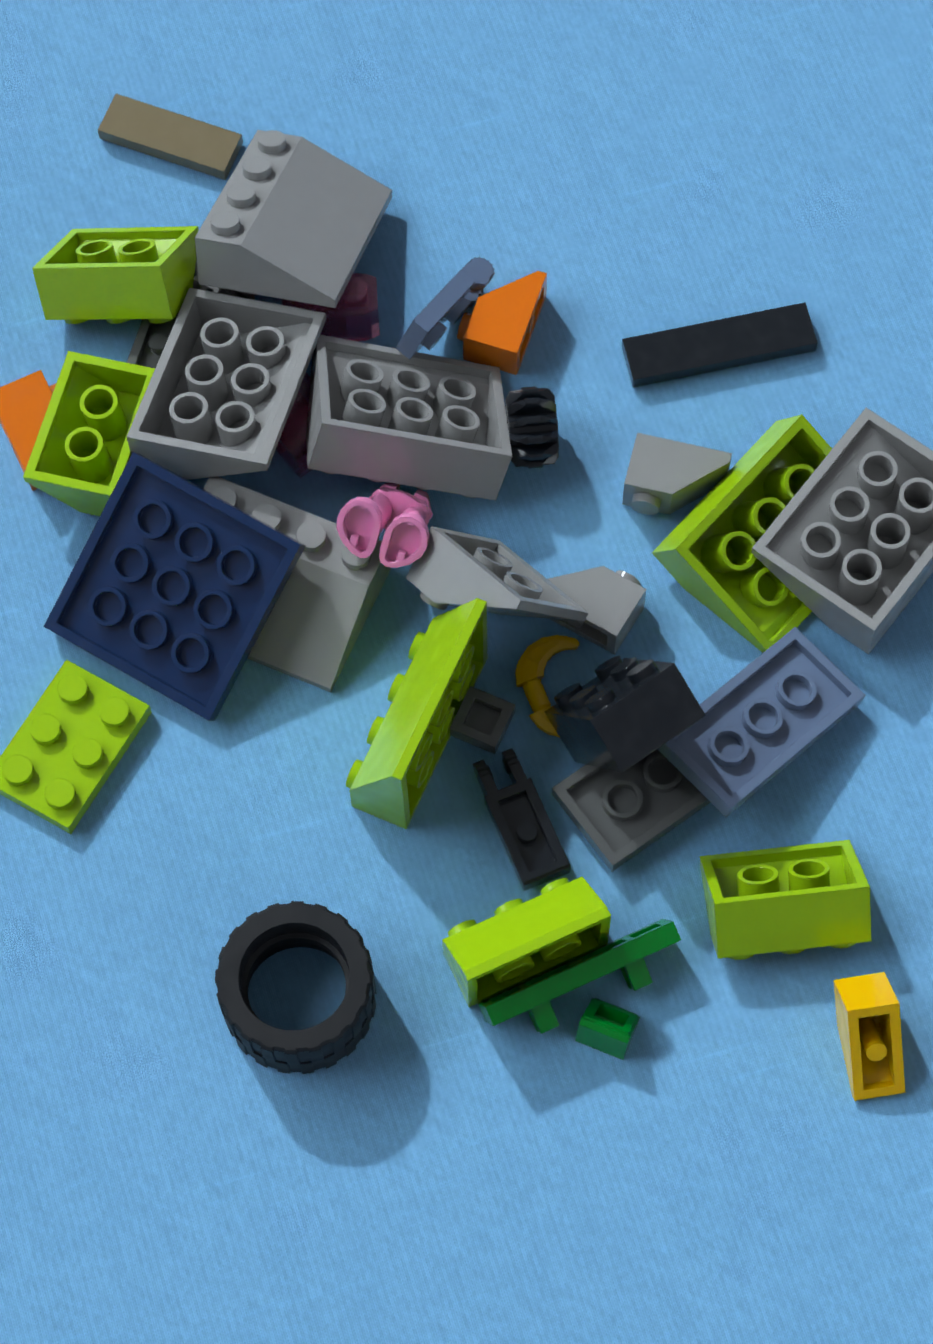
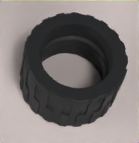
M291 901L288 904L276 903L267 906V909L258 913L254 912L246 918L242 925L236 926L229 935L230 939L225 947H222L219 954V965L215 971V983L218 989L216 995L231 1036L236 1038L241 1050L246 1055L249 1054L255 1058L256 1062L266 1068L269 1066L277 1069L278 1072L288 1074L291 1072L307 1074L314 1073V1070L324 1067L327 1069L336 1065L337 1061L343 1057H348L356 1049V1045L360 1040L365 1038L370 1029L369 1024L371 1018L374 1017L376 1009L375 994L377 993L369 950L365 948L363 938L357 929H353L348 924V920L342 915L329 911L325 906L305 904L304 901ZM295 947L313 948L329 954L338 961L346 979L344 999L329 1018L307 1029L282 1030L265 1024L255 1015L249 1003L248 986L254 972L267 958L282 950Z

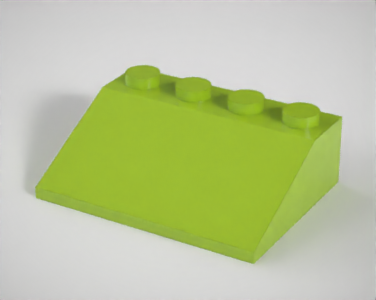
M802 414L777 420L652 552L657 560L687 592L762 653L794 627L797 628L812 612L751 553L752 547L832 450Z
M479 598L434 617L426 633L419 631L416 634L408 654V658L412 662L405 675L397 674L389 690L387 700L392 703L385 718L377 716L370 728L367 737V744L371 745L364 761L356 759L348 774L346 787L350 788L352 807L407 829L451 737L449 728L469 687L475 686L488 659L487 602Z

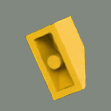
M885 972L833 980L837 1027L854 1101L906 1093L900 1003Z

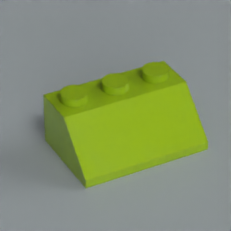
M198 226L72 229L32 268L45 320H65L67 324H79L87 320L106 319L110 324H119L130 319H148L149 322L158 324L174 319L181 309L189 288H193L197 260L195 236L199 231Z
M68 351L23 475L25 482L79 512L100 516L131 457L127 434L155 368Z
M850 840L699 856L710 935L718 959L744 960L755 954L773 952L796 954L808 948L826 946L849 948L856 943L872 941L870 886Z
M583 876L569 882L568 878L555 880L541 889L542 895L524 903L520 898L508 901L494 911L495 916L480 923H476L474 919L467 920L448 931L449 937L442 939L443 955L468 1007L608 944L611 914L607 906Z

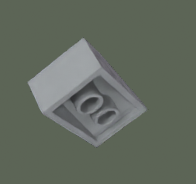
M431 526L429 530V545L422 557L413 562L406 576V579L421 591L420 598L424 602L442 610H445L448 605L458 607L479 598L487 602V612L500 615L584 622L589 614L500 540Z

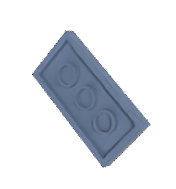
M794 627L700 704L706 716L666 742L658 750L727 817L858 707L866 695Z

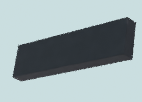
M806 302L624 338L622 339V350L631 384L634 388L816 351L818 343Z

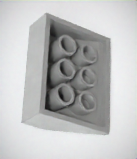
M257 130L195 236L199 284L336 308L392 199V190L303 137L283 134L275 130Z
M189 288L127 434L131 455L133 452L139 453L186 480L267 471L325 324L326 314Z
M320 335L312 355L306 430L308 469L319 470L327 474H342L366 478L374 482H389L413 486L421 490H436L460 494L468 498L478 497L496 501L512 458L500 368L418 352L409 360L396 348Z
M865 408L752 547L751 553L825 625L867 654L871 652L933 573V451L873 411Z
M218 476L209 477L203 488L204 490L306 545L247 659L332 692L391 570L390 567H385L380 563L379 551L382 541H378L374 551L368 558H359L352 554L342 543L336 529L337 523Z

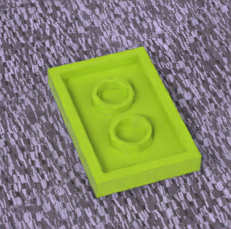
M66 659L0 756V794L67 833L72 834L152 713L150 705Z

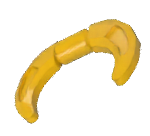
M554 635L542 637L532 643L518 660L515 670L516 688L523 687L531 709L534 712L529 715L530 719L541 731L559 737L545 714V711L552 706L541 679L544 678L546 664L552 656L561 651L578 649L579 641L568 636Z

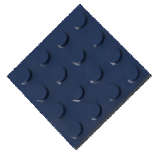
M133 452L44 627L208 721H215L306 545L143 455Z

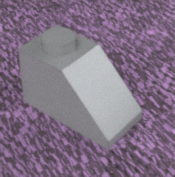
M637 433L624 482L622 504L631 506L632 509L642 514L654 515L659 512L670 515L709 493L729 471L732 453Z
M605 566L549 578L548 580L589 613L584 622L550 620L615 655L644 609L646 589L641 587V583L633 575L625 571L618 570L614 572Z

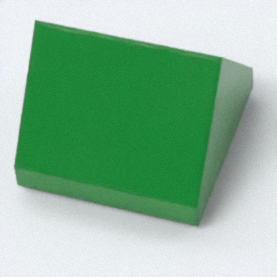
M592 998L579 1022L575 1041L624 1060L640 1017L635 1013L600 999Z

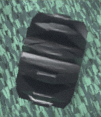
M536 386L521 387V390L509 391L505 398V409L512 451L511 461L516 467H528V469L543 468V465L555 464L559 457V433L555 396L550 389L537 388Z

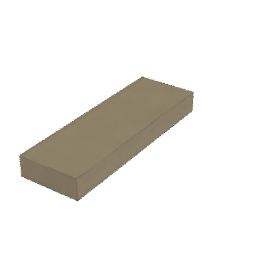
M115 94L98 128L99 138L224 180H226L243 144L242 134L119 94Z

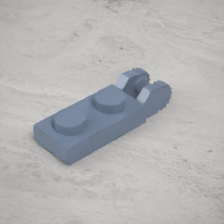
M480 256L471 259L414 318L396 346L397 350L409 360L422 346L430 351L447 330V327L443 324L448 320L454 325L467 308H471L478 297L481 296L483 289L495 274V268L492 267L493 264H490L489 260L487 261L485 258H480Z

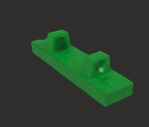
M661 919L479 1002L478 1005L485 1021L492 1026L527 1011L535 1030L540 1032V1034L559 1026L550 1000L617 969L621 970L629 989L636 991L653 983L643 958L681 941L680 935L673 921Z

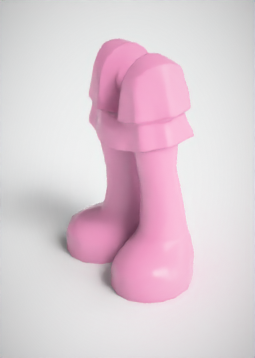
M387 482L373 492L369 498L356 497L349 500L342 507L337 517L336 529L342 543L355 556L368 558L374 551L382 530L385 529L379 551L380 563L390 568L412 564L422 557L429 545L430 534L427 525L433 513L428 493L418 489L412 495L399 490L400 484Z

